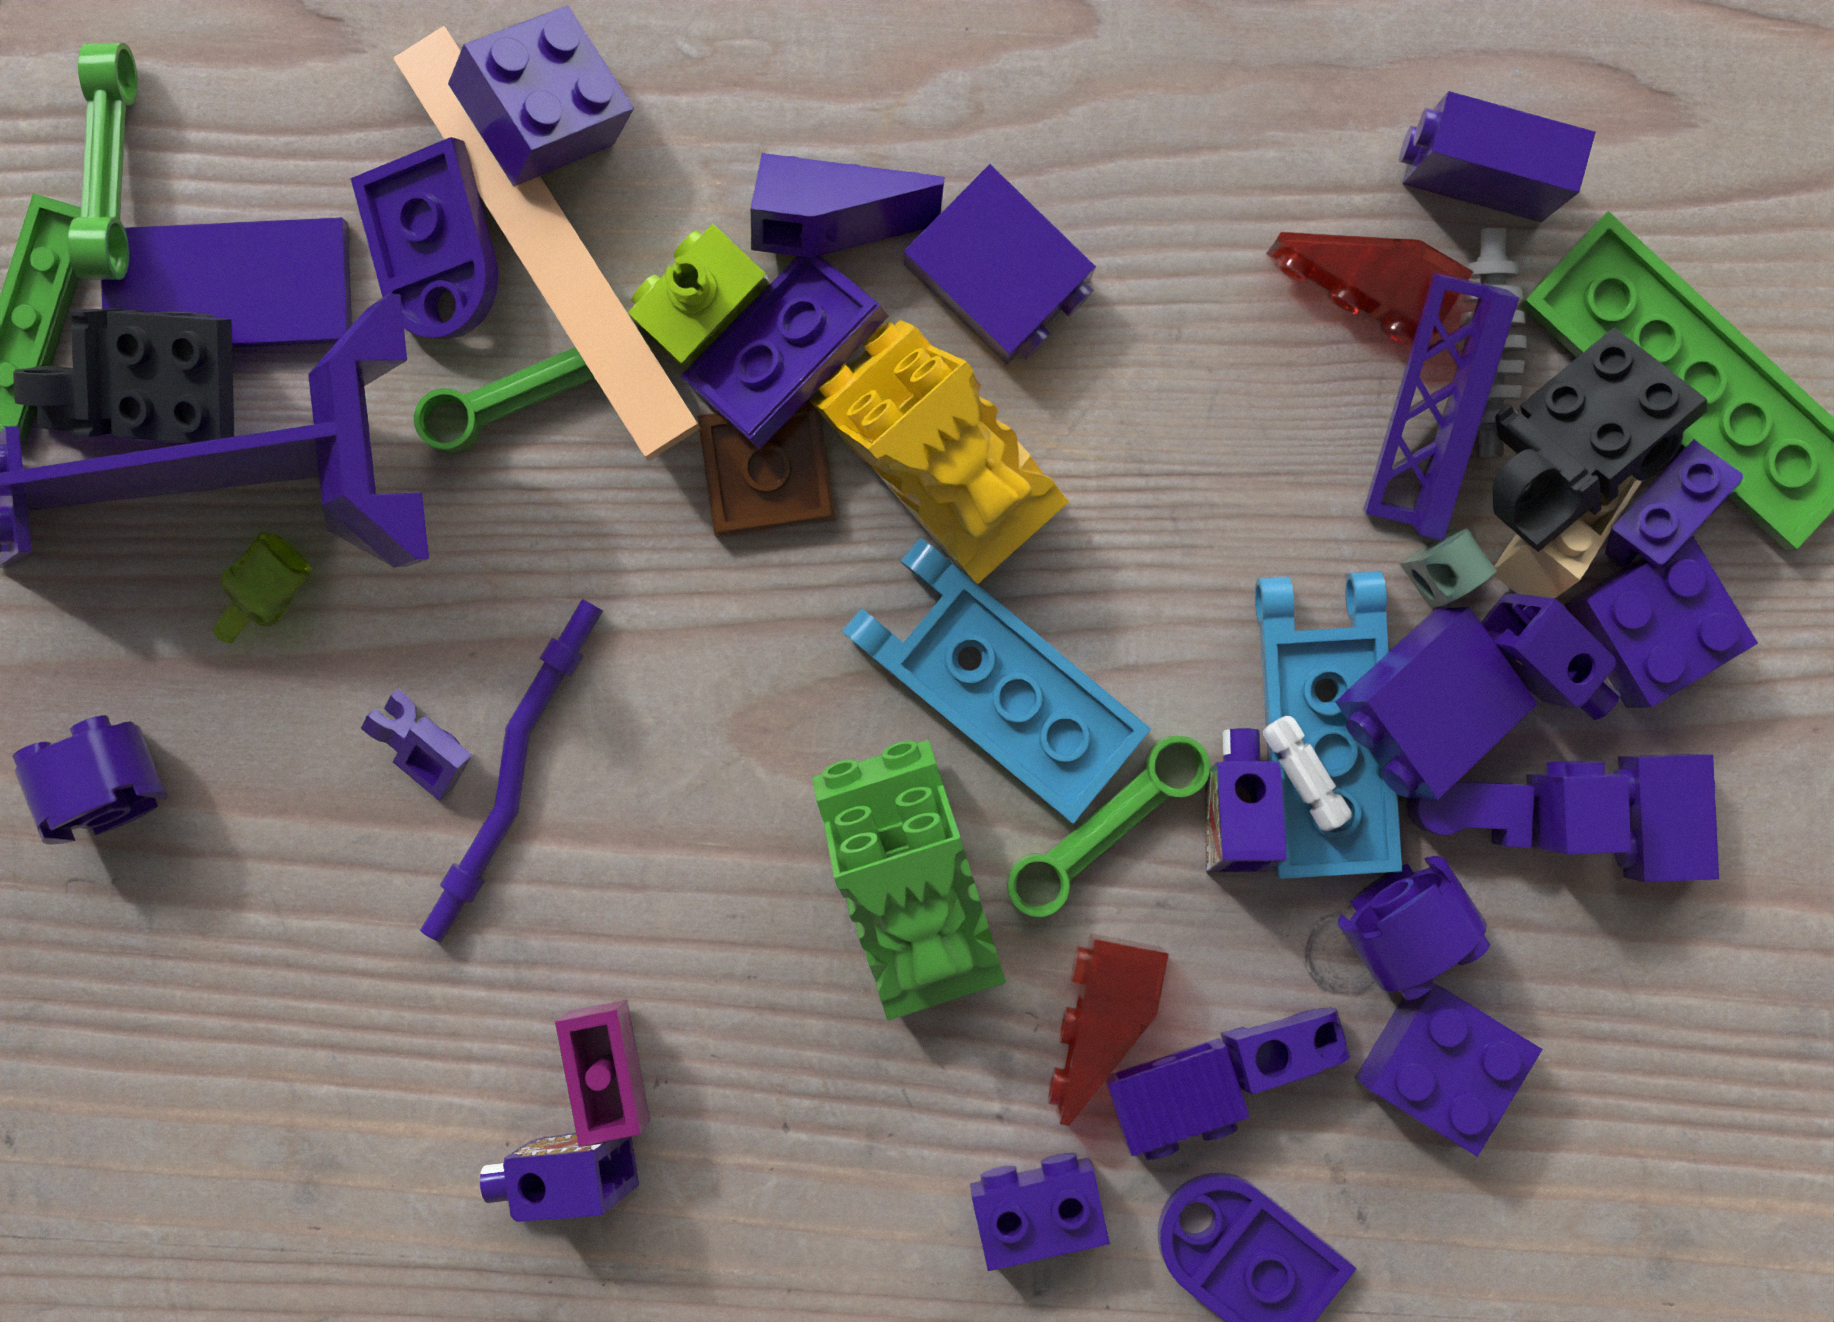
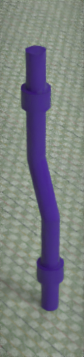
M584 599L580 601L558 640L551 638L540 656V659L544 661L542 667L505 727L495 805L460 864L452 863L440 884L444 891L420 929L424 935L437 942H442L464 903H472L485 882L481 878L482 873L519 813L529 735L565 674L570 677L573 675L583 658L579 651L603 613V610Z

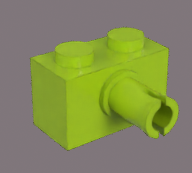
M713 223L703 234L696 230L680 243L673 254L675 263L672 266L668 265L665 274L661 278L654 274L638 287L631 298V302L635 305L627 312L634 323L684 370H687L770 284L767 274Z

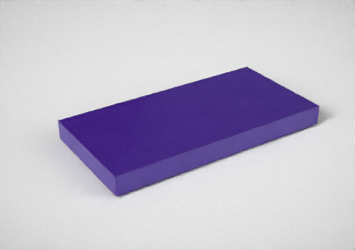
M342 217L125 228L129 246L127 273L121 280H101L102 309L119 308L123 310H142V312L148 313L196 312L212 314L213 318L232 319V348L336 343L352 326L348 222Z

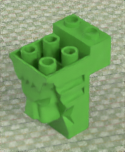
M929 739L919 743L915 741L897 742L885 748L881 755L859 762L852 759L838 761L826 767L822 774L812 776L816 802L824 822L834 880L842 897L847 900L849 915L852 922L856 924L858 938L875 979L878 995L887 1020L889 1021L1006 983Z

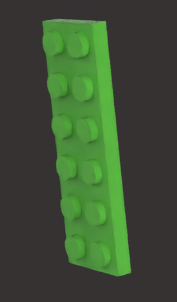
M1609 211L1603 214L1519 304L1576 358L1615 327L1707 398V413L1683 432V439L1677 451L1681 453L1695 439L1743 474L1742 482L1728 498L1786 551L1797 550L1834 510V418Z

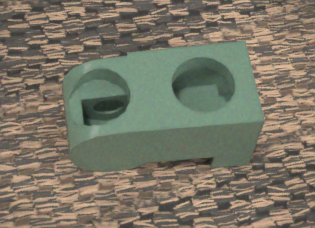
M1456 528L1446 531L1444 541L1434 539L1400 563L1430 608L1449 605L1454 600L1464 596L1487 581L1497 572L1468 529L1460 532Z

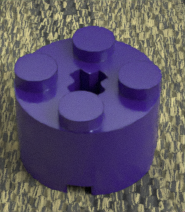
M106 715L88 718L70 728L72 737L52 745L50 742L35 743L18 750L12 756L16 764L15 774L41 840L45 844L54 845L76 841L72 830L77 828H92L95 835L113 830L157 808L158 804L155 798L166 800L168 796L142 730L131 721L111 725Z
M1440 856L1423 858L1429 868L1415 873L1407 863L1402 865V871L1384 874L1365 887L1350 901L1356 910L1350 920L1342 913L1338 919L1339 928L1378 986L1385 991H1400L1406 1000L1416 999L1425 995L1437 984V976L1456 964L1465 965L1479 959L1490 947V943L1484 935L1487 928L1485 919L1447 861Z

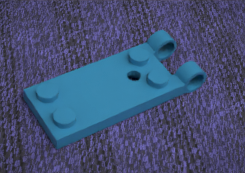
M919 537L900 562L926 585L942 596L904 642L862 608H860L842 632L1066 819L1074 823L1150 732L1151 728L976 584L938 550ZM969 646L976 648L982 658L979 667L972 671L963 669L958 663L959 652Z
M1381 571L1352 572L1347 574L1345 599L1348 617L1351 621L1350 628L1295 631L1294 594L1290 577L1257 578L1255 608L1257 621L1260 626L1266 727L1281 717H1293L1305 735L1301 740L1304 744L1307 743L1312 746L1336 785L1333 789L1334 794L1342 795L1352 812V817L1340 827L1328 832L1322 830L1310 813L1313 806L1311 803H1304L1280 764L1287 861L1274 868L1275 877L1279 879L1402 871L1397 793L1383 780L1381 776L1382 766L1369 748L1359 744L1350 735L1345 724L1347 718L1335 703L1339 697L1389 652L1386 618L1387 595L1385 580ZM1324 678L1332 680L1337 689L1335 697L1329 702H1322L1315 695L1317 682ZM1267 743L1268 761L1279 762L1282 758L1281 754L1273 752Z

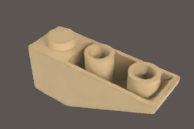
M1631 475L1618 486L1619 496L1612 501L1600 492L1602 510L1596 515L1587 511L1539 552L1532 548L1518 534H1515L1494 567L1497 572L1494 575L1517 594L1549 598L1558 597L1581 580L1608 537L1611 528L1618 521L1642 481L1637 480Z

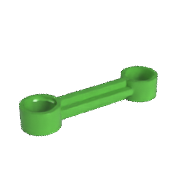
M84 43L80 48L78 56L79 82L87 101L81 217L74 218L69 228L68 251L74 273L80 280H121L125 277L129 264L128 239L125 228L120 221L126 106L133 105L137 97V68L132 51L126 43Z
M576 347L464 395L448 388L433 390L423 396L418 402L414 412V426L419 437L429 446L447 454L461 453L471 448L477 442L483 426L590 381L595 377ZM446 401L459 402L467 408V428L462 436L455 441L441 443L429 431L428 421L430 414L440 403Z
M1167 736L1158 740L1147 753L1145 770L1049 852L1046 854H1027L1019 858L1012 865L1008 872L1006 885L1013 904L1024 914L1033 917H1045L1057 912L1068 898L1069 882L1170 796L1187 797L1195 794L1205 785L1210 774V759L1204 747L1196 740L1186 736ZM1174 744H1183L1192 748L1198 761V771L1195 778L1188 787L1182 789L1172 788L1162 781L1160 782L1155 771V762L1159 752ZM1032 862H1043L1053 869H1057L1056 873L1060 878L1061 888L1053 902L1051 901L1042 906H1032L1025 903L1018 896L1016 882L1025 865Z

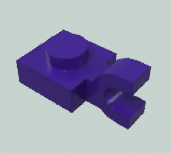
M397 689L390 695L384 707L396 720L388 719L380 711L374 709L366 716L361 729L375 740L387 743L397 752L393 763L440 801L454 788L472 754L462 747L451 733L439 728L426 716L416 723L414 703L400 689Z

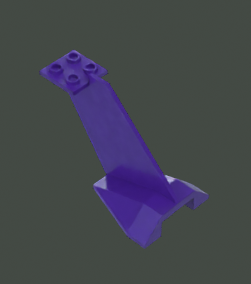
M387 294L367 308L308 374L314 425L23 469L19 426H5L0 431V568L10 567L32 552L28 520L29 510L316 477L320 478L322 506L326 529L329 532L394 568L408 567L429 559L422 492L376 494L365 386L407 361L401 296L398 294Z

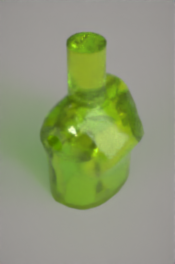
M260 532L242 557L229 566L221 575V587L230 599L231 604L213 626V634L223 642L232 643L249 620L259 626H271L277 623L294 601L298 589L312 573L309 563L283 538L273 533Z

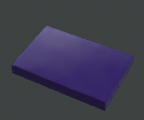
M797 256L693 364L681 374V377L750 442L760 449L889 316L878 302L821 256L813 258Z

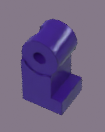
M1457 781L1438 800L1408 798L1406 806L1409 818L1415 826L1423 831L1440 835H1451L1465 827L1492 829V844L1506 847L1532 848L1534 786Z
M1333 1007L1312 1009L1251 1028L1240 1027L1220 1033L1223 1043L1227 1046L1239 1086L1250 1094L1259 1093L1319 1074L1321 1070L1342 1064L1351 1058L1338 1011Z

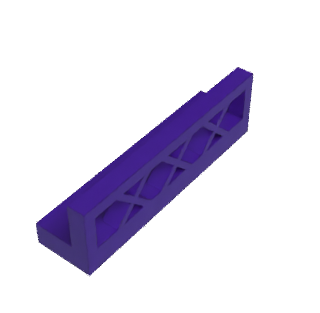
M1434 272L1363 510L1365 514L1412 524L1419 535L1444 541L1519 301L1518 296L1507 289ZM1445 290L1478 297L1471 322L1448 335L1438 317ZM1435 327L1441 340L1429 346ZM1466 337L1460 356L1454 344ZM1447 348L1457 366L1453 382L1430 395L1419 377L1423 363ZM1417 387L1423 399L1411 406ZM1448 397L1443 415H1441L1435 404ZM1429 408L1439 426L1435 441L1412 454L1402 438L1405 423ZM1399 446L1405 458L1393 465ZM1430 457L1425 474H1423L1417 463ZM1412 468L1421 484L1414 509L1382 502L1388 480Z

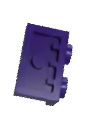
M1693 439L1614 524L1610 530L1605 555L1624 569L1638 554L1657 568L1665 567L1740 486L1743 474Z

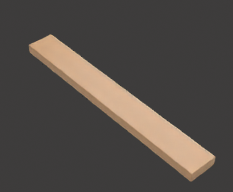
M443 26L393 59L444 140L453 137L465 142L480 197L645 458L650 461L701 428L541 176L513 187L448 85L461 51L446 27Z

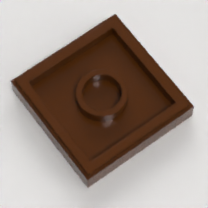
M807 400L760 449L720 413L697 416L698 424L701 428L699 431L714 535L716 538L836 521L821 414L810 400Z

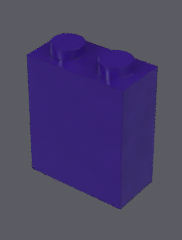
M1448 91L1433 110L1425 108L1417 127L1410 126L1407 131L1399 157V162L1408 164L1402 184L1542 223L1580 192L1596 132Z
M991 164L903 251L904 265L1006 365L1018 354L1025 360L1030 358L1051 335L1045 326L1061 310L1068 317L1071 316L1094 291L1087 283L1091 280L1096 266Z
M1470 607L1435 609L1335 701L1347 718L1345 724L1350 735L1359 744L1369 748L1382 766L1381 776L1385 783L1395 793L1404 798L1433 800L1440 799L1538 704Z

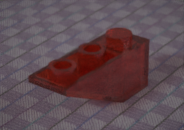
M1280 232L1266 252V254L1277 260L1275 266L1283 274L1302 283H1306L1310 279L1329 291L1327 297L1335 305L1353 314H1359L1362 310L1382 322L1380 329L1384 334L1405 345H1412L1434 272L1469 280L1474 272L1422 240ZM1445 290L1438 313L1442 324L1461 293ZM1435 327L1432 333V337H1434L1437 334Z
M1093 933L1089 935L1087 947L1077 946L1073 960L1071 982L1080 984L1076 1008L1066 1006L1064 1010L1059 1043L1069 1045L1064 1069L1054 1067L1048 1094V1104L1057 1106L1056 1114L1061 1125H1071L1157 1016L1169 955L1162 947Z

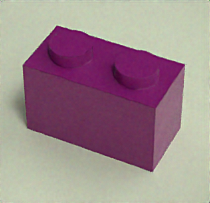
M628 1000L567 1011L555 1021L578 1146L641 1135L650 1121V1115Z

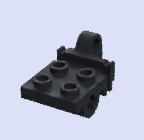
M119 308L71 310L73 368L39 366L13 371L15 403L37 406L38 428L71 431V436L80 437L112 434L114 437L189 444L234 437L232 319L213 318L212 314L196 312L148 313L142 312V310H123Z
M1614 327L1520 405V415L1514 411L1510 404H1507L1496 414L1495 421L1498 438L1515 451L1517 455L1503 466L1494 480L1492 488L1494 514L1539 552L1587 511L1596 515L1602 510L1600 492L1612 501L1619 496L1618 486L1631 475L1637 480L1643 481L1663 469L1679 449L1683 439V432L1707 413V398Z

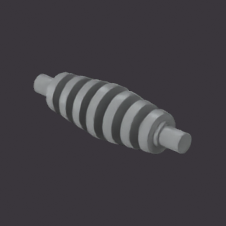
M1506 228L1482 229L1481 257L1477 258V262L1468 264L1466 277L1480 279L1482 284L1507 289L1518 296L1519 301H1522V287L1506 285V278L1520 276L1519 262L1509 261V256H1506ZM1464 294V303L1477 304L1478 297ZM1515 310L1510 327L1526 325L1524 311ZM1474 311L1461 313L1459 327H1463L1471 322ZM1507 336L1478 429L1479 458L1503 457L1504 442L1498 438L1495 416L1504 408V400L1520 399L1522 388L1520 385H1504V376L1524 374L1525 361L1505 360V352L1526 350L1527 336ZM1466 337L1458 341L1457 351L1462 352Z

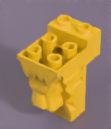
M899 320L895 325L892 322H887L877 328L863 343L866 351L849 366L843 363L819 387L820 392L810 402L850 449L875 470L952 562L976 584H979L1067 505L1069 500L1056 486L1054 481L1049 476L1043 474L1032 456L1018 442V436L1013 429L996 419L999 410L995 404L979 396L981 385L975 377L974 370L967 361L932 346L919 329L912 324Z

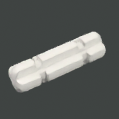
M1284 716L1269 724L1263 730V736L1272 751L1281 754L1282 758L1279 762L1304 803H1311L1313 806L1310 813L1318 826L1328 832L1346 823L1352 817V812L1342 795L1334 794L1333 789L1336 785L1312 746L1307 743L1304 744L1301 740L1305 735L1296 720L1291 716Z

